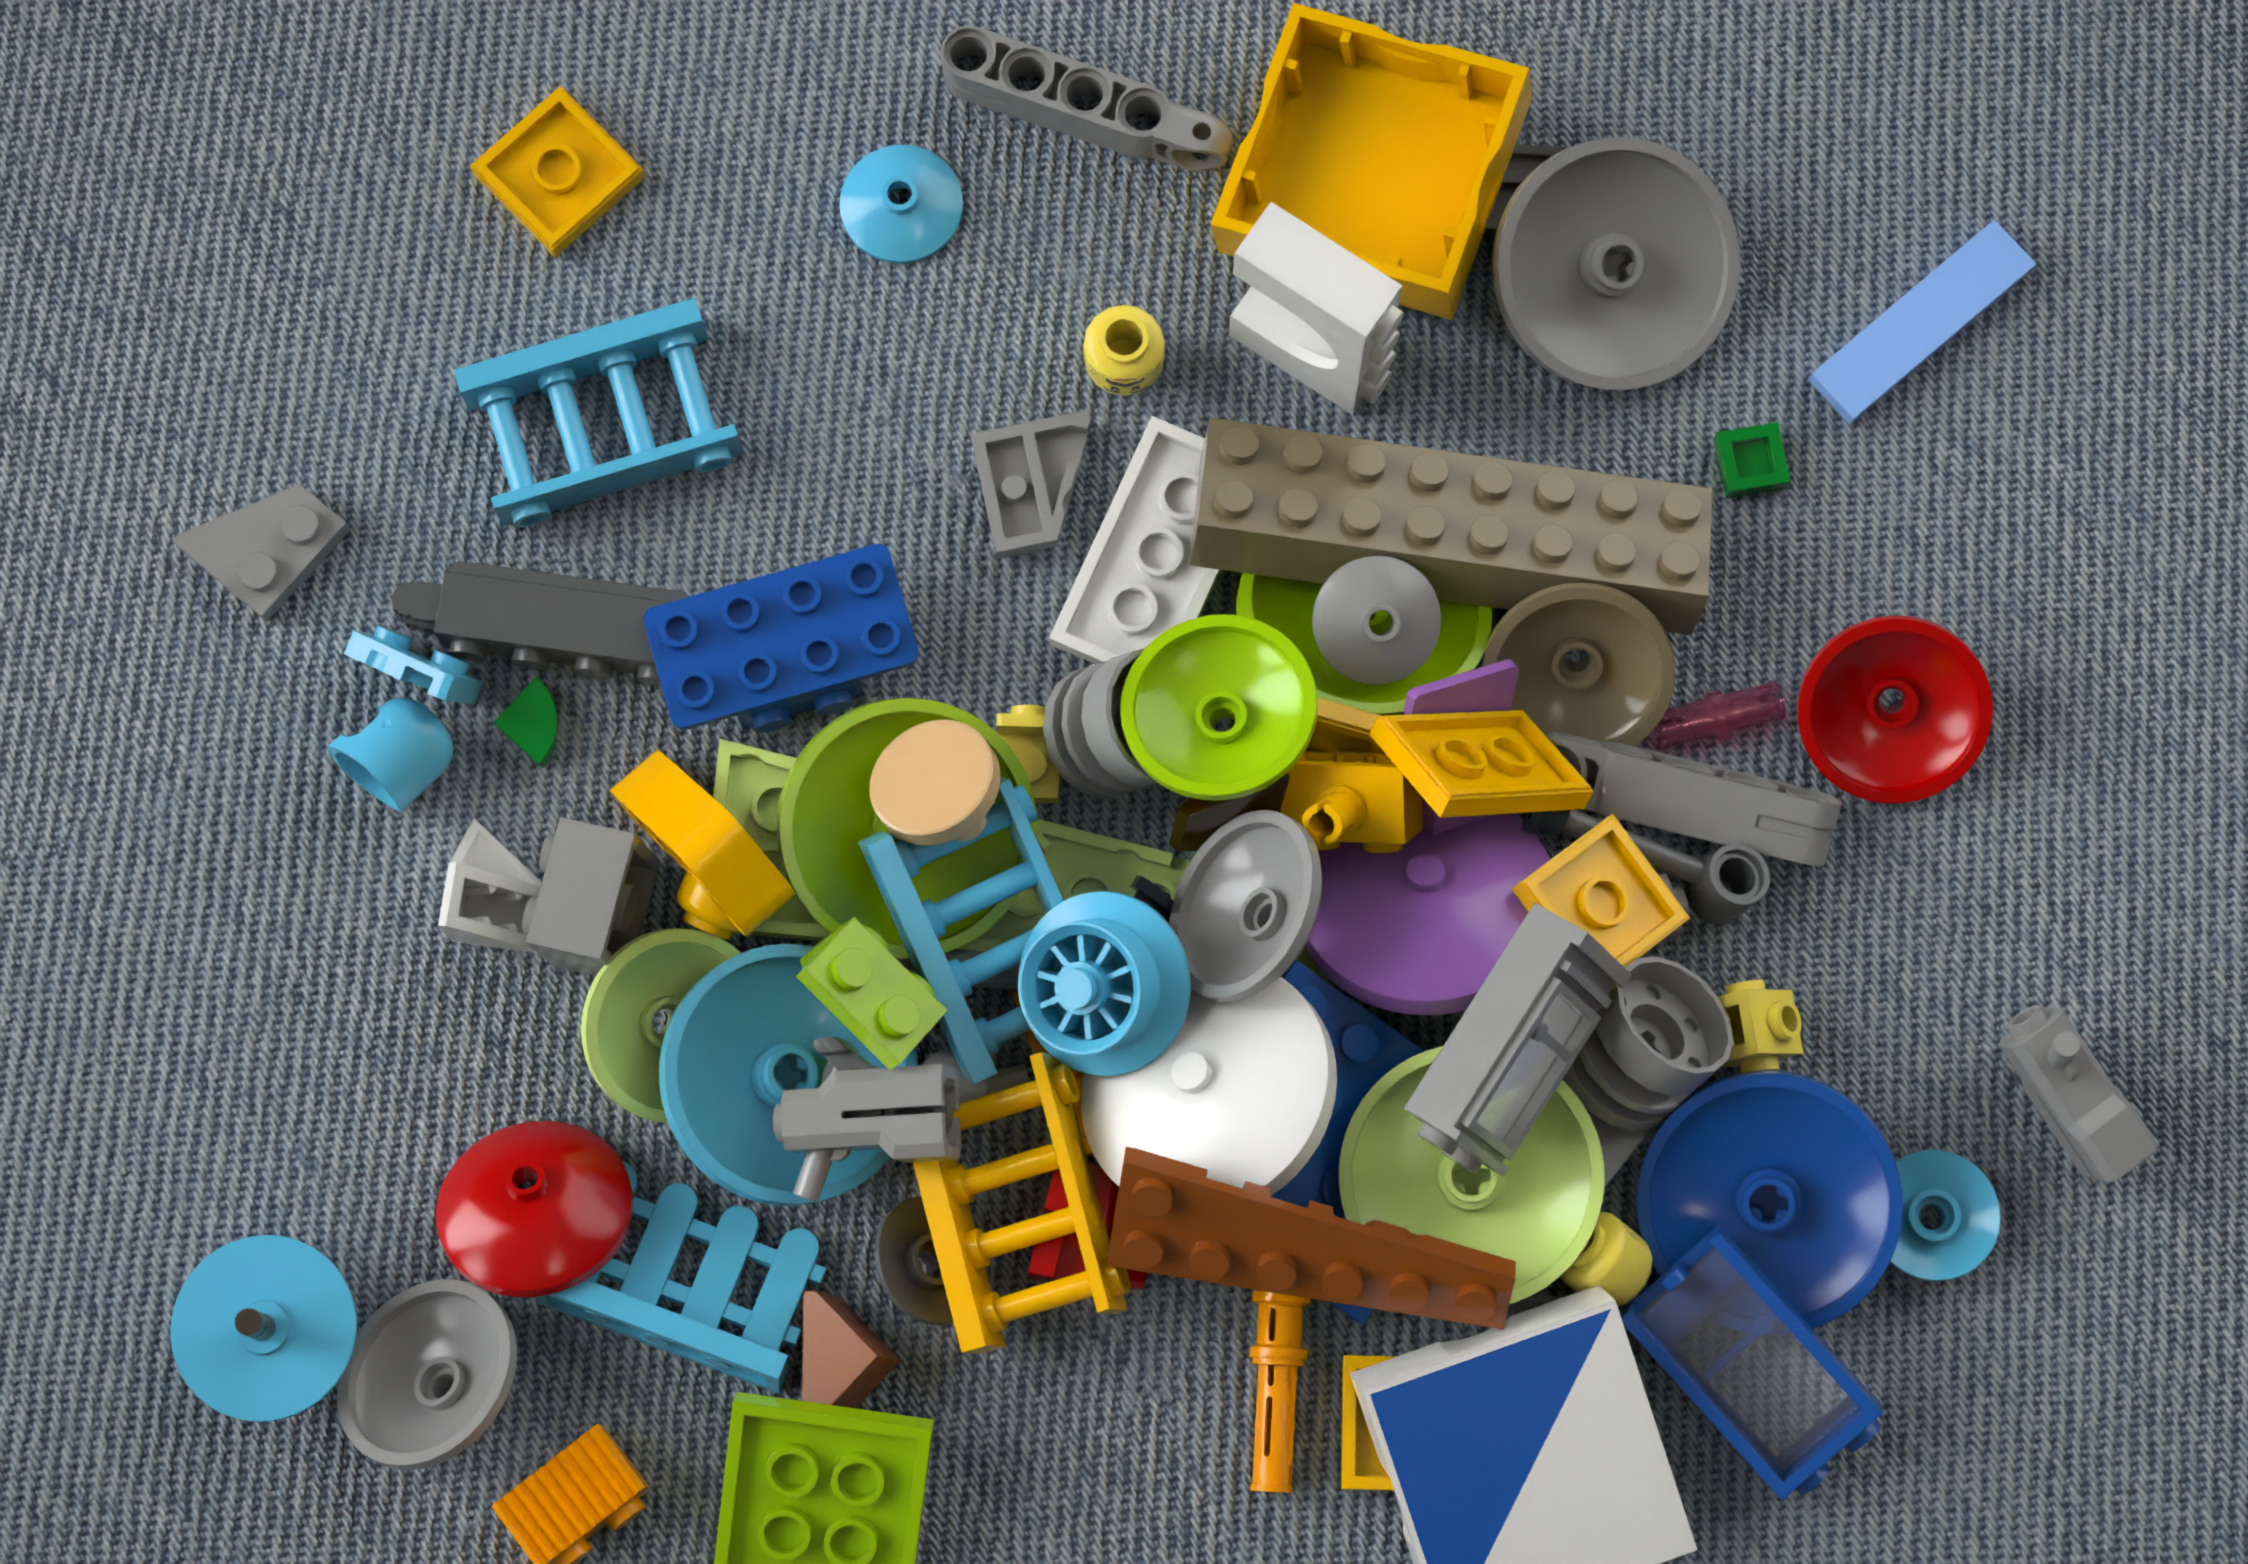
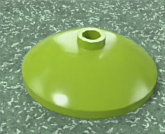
M1228 614L1208 615L1187 620L1175 625L1155 638L1141 652L1132 665L1125 680L1120 705L1123 732L1130 751L1141 768L1156 782L1175 793L1190 798L1211 801L1230 800L1251 795L1265 789L1283 777L1298 762L1308 747L1315 729L1318 712L1317 692L1311 669L1294 643L1283 633L1268 624L1249 617ZM1222 718H1230L1235 721L1234 726L1228 731L1220 732L1213 729L1214 724Z

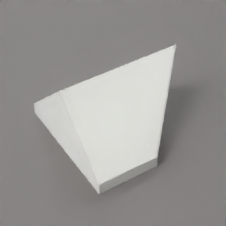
M473 819L449 862L438 927L452 942L537 953L526 943L527 934H524L522 931V920L529 898L532 895L538 896L542 881L476 819Z

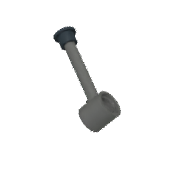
M1577 810L1528 812L1524 818L1523 831L1531 834L1537 829L1555 837H1558L1562 832L1578 839L1602 820ZM1625 830L1654 869L1687 882L1686 897L1691 909L1698 917L1708 923L1725 925L1735 921L1762 899L1768 891L1770 885L1768 865L1756 850L1747 845L1728 844L1717 850L1711 857L1704 855L1701 859H1698ZM1719 875L1725 876L1733 883L1736 894L1731 893L1723 886Z

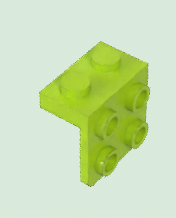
M855 917L809 949L800 959L803 969L797 974L796 978L889 1070L901 1064L948 1011L935 998V993L930 984L921 976L909 972L889 952L888 945L883 937L872 928L863 926Z

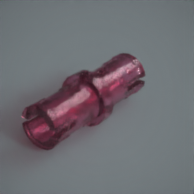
M1773 680L1767 682V684L1727 694H1722L1717 689L1706 692L1703 700L1667 708L1663 718L1653 729L1654 733L1660 732V736L1656 738L1657 744L1661 750H1665L1671 746L1714 736L1717 741L1731 738L1732 731L1775 720L1782 721L1786 717L1783 697L1776 698V694L1781 692L1780 687Z

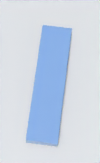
M1994 219L1811 373L1808 381L1843 419L1851 425L2030 274L2037 264Z

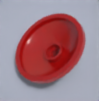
M1884 616L1869 619L1845 629L1821 648L1807 668L1800 686L1797 702V719L1802 742L1808 756L1821 774L1835 786L1853 796L1868 801L1888 804L1925 799L1945 790L1958 781L1972 767L1981 754L1989 736L1993 717L1990 685L1980 661L1970 647L1957 635L1939 624L1910 616ZM1888 689H1896L1903 695L1900 702L1896 705L1886 706L1879 701L1881 694Z
M543 1120L518 1123L497 1130L476 1142L460 1156L449 1170L440 1188L436 1203L438 1236L444 1252L452 1265L473 1284L487 1291L510 1297L524 1298L551 1295L572 1288L587 1280L604 1267L615 1255L623 1243L631 1224L633 1214L632 1187L627 1170L619 1155L606 1141L593 1132L580 1126L559 1121ZM537 1181L534 1186L528 1189L517 1188L525 1182Z

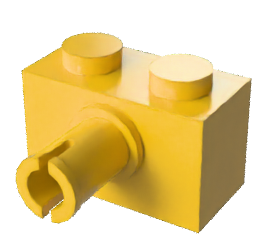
M1305 750L1298 762L1287 772L1290 779L1280 813L1302 824L1312 836L1317 850L1338 848L1340 842L1363 843V849L1367 852H1396L1403 848L1402 844H1406L1423 830L1422 796L1384 752Z

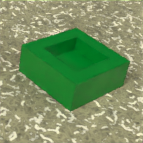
M1778 422L1716 432L1713 441L1725 499L1787 489L1790 484V477Z

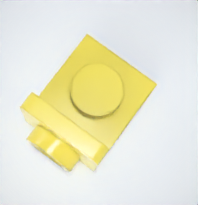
M1015 705L1011 707L1010 714H996V731L1010 746L1024 768L1033 791L1035 803L1059 804L1060 773L1049 757L1043 733L1045 707L1039 705Z

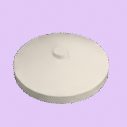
M1279 977L1259 993L1234 1002L1214 1001L1191 990L1189 1008L1183 1026L1174 1042L1159 1058L1149 1065L1127 1074L1097 1076L1084 1073L1081 1088V1115L1087 1142L1101 1168L1118 1186L1120 1185L1125 1148L1132 1147L1207 1169V1178L1243 1189L1245 1181L1271 1188V1197L1289 1183L1306 1165L1326 1132L1332 1115L1337 1088V1065L1334 1048L1329 1033L1314 1007L1295 987L1282 977Z

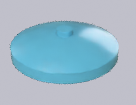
M776 944L754 948L728 959L704 975L688 991L672 1015L663 1039L659 1061V1086L665 1116L672 1133L688 1158L702 1173L731 1193L748 1200L776 1206H799L817 1203L793 1194L807 1154L785 1151L784 1144L776 1140L773 1129L774 1107L777 1103H781L783 1090L819 1088L822 1085L824 1068L828 1060L814 1049L813 1042L822 1037L844 1039L859 1050V1054L872 1066L887 1068L796 978L797 974L803 969L800 959L813 947L803 944ZM916 1048L896 1067L918 1066ZM883 1149L851 1151L845 1160L833 1161L818 1202L834 1198L864 1183L877 1173L891 1157Z

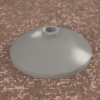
M1256 810L1242 814L1215 831L1200 847L1185 870L1174 897L1169 925L1175 931L1185 951L1190 970L1191 990L1195 993L1218 1002H1234L1249 998L1281 977L1294 963L1306 945L1320 908L1322 895L1321 863L1312 836L1302 824L1293 818L1272 810Z
M439 1279L417 1284L384 1303L357 1333L350 1363L338 1382V1414L341 1425L350 1442L361 1453L376 1463L398 1470H417L435 1466L451 1459L468 1448L486 1431L496 1418L509 1394L517 1361V1344L513 1325L506 1311L492 1296L471 1283L454 1279Z

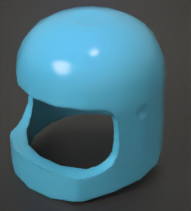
M394 698L386 701L377 708V717L364 730L349 737L340 734L327 748L332 759L354 782L400 813L448 768L453 756L452 739L441 720L430 709L408 698Z

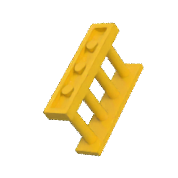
M1040 1052L1029 1056L1036 1080L960 1103V1111H953V1117L960 1118V1129L962 1131L1043 1106L1052 1140L1051 1144L967 1169L963 1164L959 1165L958 1160L913 1162L961 1353L984 1354L1004 1348L1006 1344L1002 1331L1007 1329L1008 1322L1090 1297L1094 1299L1097 1313L1118 1314L1128 1311L1124 1294L1130 1292L1127 1269L1106 1266L1110 1241L1073 1105L1074 1102L1079 1100L1078 1084L1068 1064H1062L1051 1054ZM1056 1169L1060 1170L1069 1207L985 1233L980 1228H975L969 1203L974 1202L975 1194ZM1072 1233L1077 1234L1086 1271L1001 1297L996 1291L992 1292L986 1267L991 1264V1258Z

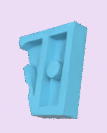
M377 625L374 635L353 630L344 652L345 655L400 681H409L429 690L428 694L441 700L467 704L476 703L484 681L467 674L470 662L438 649L434 650L432 658H428L409 650L413 641L412 638Z

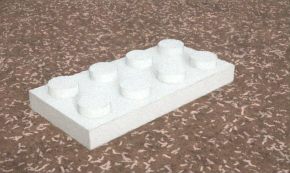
M1151 416L1049 636V645L1095 664L1108 661L1113 657L1134 650L1144 649L1168 629L1201 616L1221 572L1219 569L1189 565L1200 459L1205 438Z

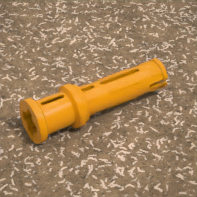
M1252 1291V1301L1258 1304L1256 1345L1249 1347V1357L1252 1358V1364L1258 1365L1256 1418L1254 1423L1253 1477L1250 1491L1293 1493L1292 1470L1296 1427L1298 1367H1304L1305 1361H1308V1350L1302 1347L1304 1307L1311 1304V1299L1267 1291Z

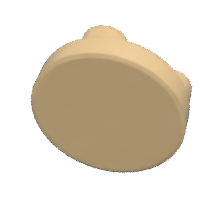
M933 720L918 724L904 731L891 741L876 761L871 774L869 788L872 806L889 832L898 840L916 845H937L954 839L960 842L971 841L984 831L986 814L997 797L1000 786L999 761L984 737L973 727L954 720Z

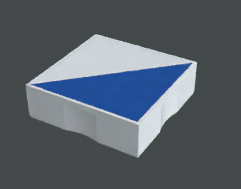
M1601 1286L1591 1287L1512 1315L1505 1320L1504 1329L1492 1328L1465 1339L1436 1342L1350 1373L1379 1462L1390 1477L1402 1512L1403 1534L1413 1564H1661L1697 1551L1616 1300Z

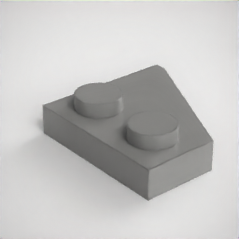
M298 484L182 532L172 542L179 550L267 623L351 529L344 520L303 486Z

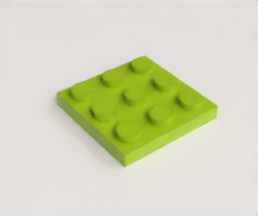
M736 1392L732 1402L714 1564H916L934 1419Z

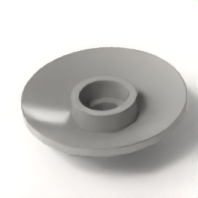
M1365 556L1342 565L1324 582L1313 607V634L1322 656L1340 674L1364 684H1388L1399 681L1414 673L1431 655L1440 634V605L1433 587L1415 567L1389 556ZM1385 610L1391 616V626L1385 633L1375 634L1370 630L1369 619L1374 612Z

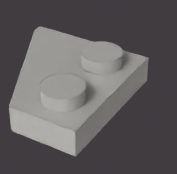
M1089 409L970 434L997 559L1059 546L1091 427Z

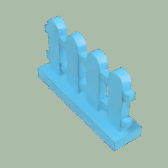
M623 1162L633 1193L632 1217L648 1222L631 1265L611 1258L597 1273L580 1284L558 1293L535 1297L537 1304L780 1394L789 1372L788 1355L780 1351L783 1344L796 1348L802 1331L791 1324L808 1282L820 1287L826 1274V1268L816 1264L819 1257V1243L816 1236L807 1229L796 1228L783 1236L778 1249L755 1242L759 1232L758 1219L751 1209L744 1206H733L727 1209L722 1214L717 1227L696 1220L698 1212L697 1195L691 1187L682 1183L667 1186L661 1192L656 1204L635 1197L638 1189L637 1174L630 1164ZM687 1237L709 1245L691 1288L670 1280ZM747 1260L770 1268L753 1310L730 1303ZM601 1275L623 1283L620 1291L598 1284ZM663 1298L684 1306L681 1314L659 1307L661 1299ZM722 1321L745 1329L742 1337L720 1330Z

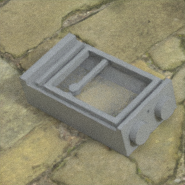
M1534 903L1406 1103L1404 1109L1424 1123L1418 1135L1442 1150L1445 1156L1474 1174H1477L1483 1164L1504 1177L1509 1168L1502 1164L1505 1158L1511 1161L1601 1019L1597 1014L1601 1006L1607 1009L1611 1004L1612 1000L1608 995L1613 987L1617 985L1624 989L1632 974L1588 932Z

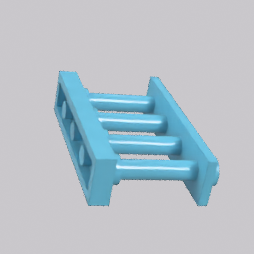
M696 298L454 369L460 394L470 411L480 409L482 412H488L511 489L510 492L491 497L493 507L503 526L512 523L516 527L537 525L548 520L551 517V511L694 468L699 473L716 471L729 465L732 462L731 457L744 454L735 425L732 424L716 429L692 352L697 348V343L708 340ZM661 354V357L669 359L692 437L656 447L632 369L637 366V361ZM601 372V375L609 377L632 455L595 465L572 387L577 384V379ZM541 391V393L548 394L571 473L535 484L512 405L517 402V397Z
M1000 777V786L995 799L996 803L992 805L986 814L984 831L971 841L960 842L954 839L937 845L907 844L903 840L894 843L891 834L883 831L858 841L917 975L930 984L935 993V998L948 1010L938 1022L963 1077L973 1084L997 1074L990 1056L999 1052L998 1045L1031 1029L1025 1019L1021 1006L986 1022L983 1017L976 1020L973 1019L964 997L973 993L972 986L1020 964L1025 944L1033 929L961 963L957 958L947 961L937 938L946 934L945 927L1030 887H1034L1045 914L1064 901L1030 826V823L1038 820L1031 798L1023 785L1013 787L1010 779ZM1008 828L1022 863L939 902L933 903L931 899L923 902L920 901L911 881L912 878L920 875L918 868L1001 829Z

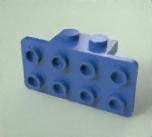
M873 544L651 607L643 616L645 630L669 716L673 725L680 730H688L737 716L742 729L754 727L756 732L761 733L783 728L792 723V715L816 709L818 715L837 713L851 707L854 704L852 698L864 695L860 680L912 666L919 657L917 643L889 549L882 544Z

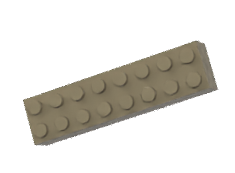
M1209 418L1200 459L1189 565L1324 584L1334 571L1354 559L1372 555L1389 556L1402 560L1420 571L1433 587L1438 600L1510 610L1526 597L1552 586L1567 583H1593L1615 588L1637 599L1656 616L1665 632L1692 635L1709 597L1713 488Z

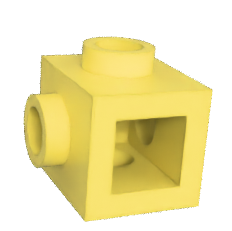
M1749 980L1727 985V994L1718 996L1730 1019L1734 1041L1729 1060L1721 1067H1740L1741 1073L1779 1071L1778 1060L1804 1054L1800 1036L1801 1017L1795 1006L1792 990H1770L1765 988L1764 980Z

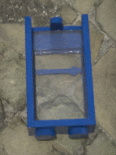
M1720 1224L1621 1310L1620 1316L1625 1327L1781 1500L1794 1490L1801 1496L1807 1494L1830 1472V1468L1825 1464L1844 1447L1851 1453L1855 1452L1866 1444L1881 1427L1875 1421L1883 1414L1880 1401L1863 1385L1732 1240L1731 1236Z

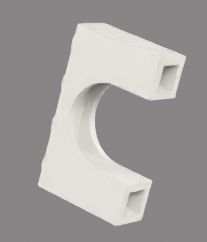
M1270 202L1234 253L1233 275L1251 287L1230 315L1229 336L1353 415L1364 399L1373 404L1392 376V372L1388 369L1396 356V352L1392 349L1400 336L1396 328L1404 315V312L1398 309L1402 285L1278 205Z

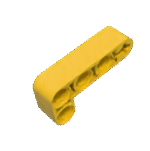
M655 750L609 790L611 795L636 824L699 883L714 903L745 937H748L796 895L792 886L738 821L660 750Z

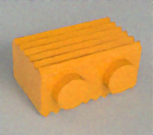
M596 1424L566 1449L550 1459L544 1466L540 1467L535 1473L528 1476L513 1490L506 1493L491 1507L533 1564H577L593 1550L587 1539L606 1524H609L615 1532L644 1511L646 1506L640 1498L649 1492L651 1487L606 1427Z

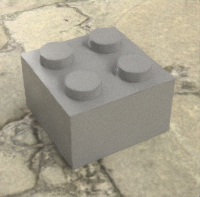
M560 817L556 833H549L546 836L541 849L539 866L540 870L545 873L538 896L532 895L529 898L524 910L522 931L524 934H527L526 943L554 967L597 976L598 972L607 964L609 958L625 944L640 937L660 860L635 833Z

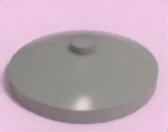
M1604 138L1583 142L1568 147L1541 163L1523 180L1508 201L1496 231L1492 254V279L1495 297L1506 326L1516 342L1538 365L1551 374L1579 386L1603 390H1632L1648 387L1665 381L1692 365L1712 345L1723 329L1736 298L1740 275V248L1737 231L1728 206L1717 187L1699 167L1683 155L1655 142L1637 138Z

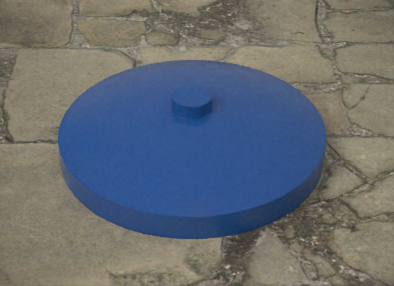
M1774 1070L1745 1072L1722 1078L1694 1092L1678 1105L1659 1127L1648 1147L1640 1170L1636 1197L1640 1234L1650 1248L1653 1257L1652 1264L1659 1275H1662L1720 1224L1731 1236L1732 1240L1813 1329L1847 1313L1872 1291L1886 1271L1895 1252L1903 1213L1902 1186L1894 1155L1887 1140L1870 1116L1852 1099L1824 1082L1792 1072ZM1747 1285L1710 1317L1709 1320L1730 1329L1747 1333L1755 1326V1320L1758 1315L1762 1313L1769 1314L1772 1310ZM1778 1319L1775 1322L1774 1330L1769 1334L1762 1335L1791 1334V1332Z

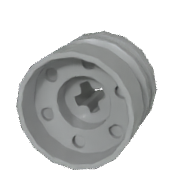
M1144 649L1134 650L1113 657L1108 661L1095 663L1089 667L1072 671L1055 685L1045 705L1043 733L1049 757L1063 779L1083 794L1105 799L1159 784L1141 768L1132 755L1123 732L1120 715L1121 696L1125 680L1132 665Z
M1657 956L1636 958L1625 967L1632 974L1624 989L1617 985L1613 987L1608 995L1612 1000L1611 1004L1607 1009L1602 1006L1597 1014L1601 1017L1600 1021L1564 1076L1567 1085L1574 1091L1590 1113L1610 1126L1632 1132L1653 1129L1694 1090L1729 1060L1734 1042L1730 1019L1720 999L1698 975L1678 962Z

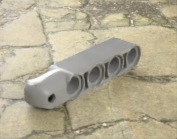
M976 26L958 27L948 33L942 42L941 61L945 85L953 95L962 100L1132 158L1144 160L1153 158L1191 172L1217 169L1225 165L1234 144V136L1221 119L1170 101L1162 91L1151 85ZM972 55L984 60V64L973 71H963L955 66V63L964 56ZM1024 75H1033L1042 81L1039 87L1030 91L1019 90L1012 85L1014 80ZM1086 94L1096 97L1100 104L1092 110L1082 111L1072 107L1070 102L1075 97ZM1147 114L1156 118L1159 123L1150 130L1141 131L1131 127L1128 121L1135 115ZM1192 152L1208 153L1209 155L1205 159H1197Z
M1550 732L1544 734L1594 791L1585 810L1604 816H1609L1613 813L1620 820L1718 844H1744L1760 854L1813 866L1826 864L1832 842V830L1836 827L1842 802L1832 795L1623 743L1599 742L1566 733Z

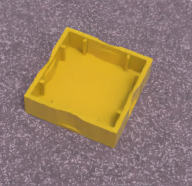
M1293 3L1264 79L1263 97L1258 115L1248 135L1239 146L1210 224L1218 252L1234 257L1235 251L1269 203L1273 202L1401 284L1402 290L1399 305L1453 320L1532 100L1529 68L1445 44L1435 45L1409 41L1394 36L1373 24Z

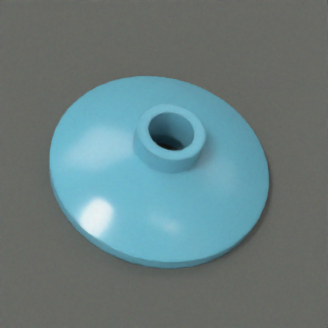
M892 145L869 153L851 169L842 186L840 213L847 234L863 252L883 262L909 264L933 256L950 242L961 222L963 196L955 173L939 156L917 146ZM898 188L907 189L912 194L910 200L904 204L891 202L889 195Z
M1918 1151L1897 1160L1896 1164L1902 1186L1903 1213L1898 1243L1890 1263L1909 1276L1927 1281L1951 1280L1974 1270L1992 1251L2000 1229L1999 1201L1988 1178L1969 1160L1947 1151ZM1930 1206L1939 1212L1941 1222L1937 1229H1927L1920 1223L1919 1212L1922 1207Z

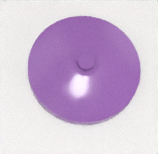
M1515 813L1498 814L1433 836L1423 827L1420 833L1406 844H1402L1403 848L1396 852H1367L1363 849V843L1340 842L1338 848L1318 850L1322 873V895L1318 916L1305 945L1306 949L1320 970L1335 985L1351 996L1377 1008L1410 1015H1442L1465 1011L1528 914L1527 909L1511 888L1550 860L1545 847L1534 832L1530 834L1523 831L1524 821Z

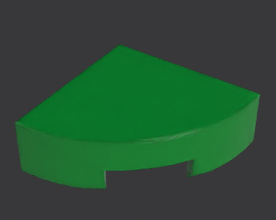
M536 677L493 723L497 729L543 768L556 747L558 714L551 694L543 682Z

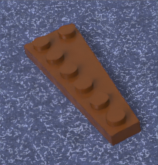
M1125 1148L1106 1266L1504 1329L1515 1283L1516 1261L1433 1236L1417 1235L1411 1233L1406 1228L1376 1219L1367 1222L1365 1225L1335 1216L1333 1214L1334 1207L1312 1200H1309L1307 1207L1299 1206L1270 1197L1271 1188L1245 1181L1242 1189L1208 1179L1207 1169L1137 1148Z

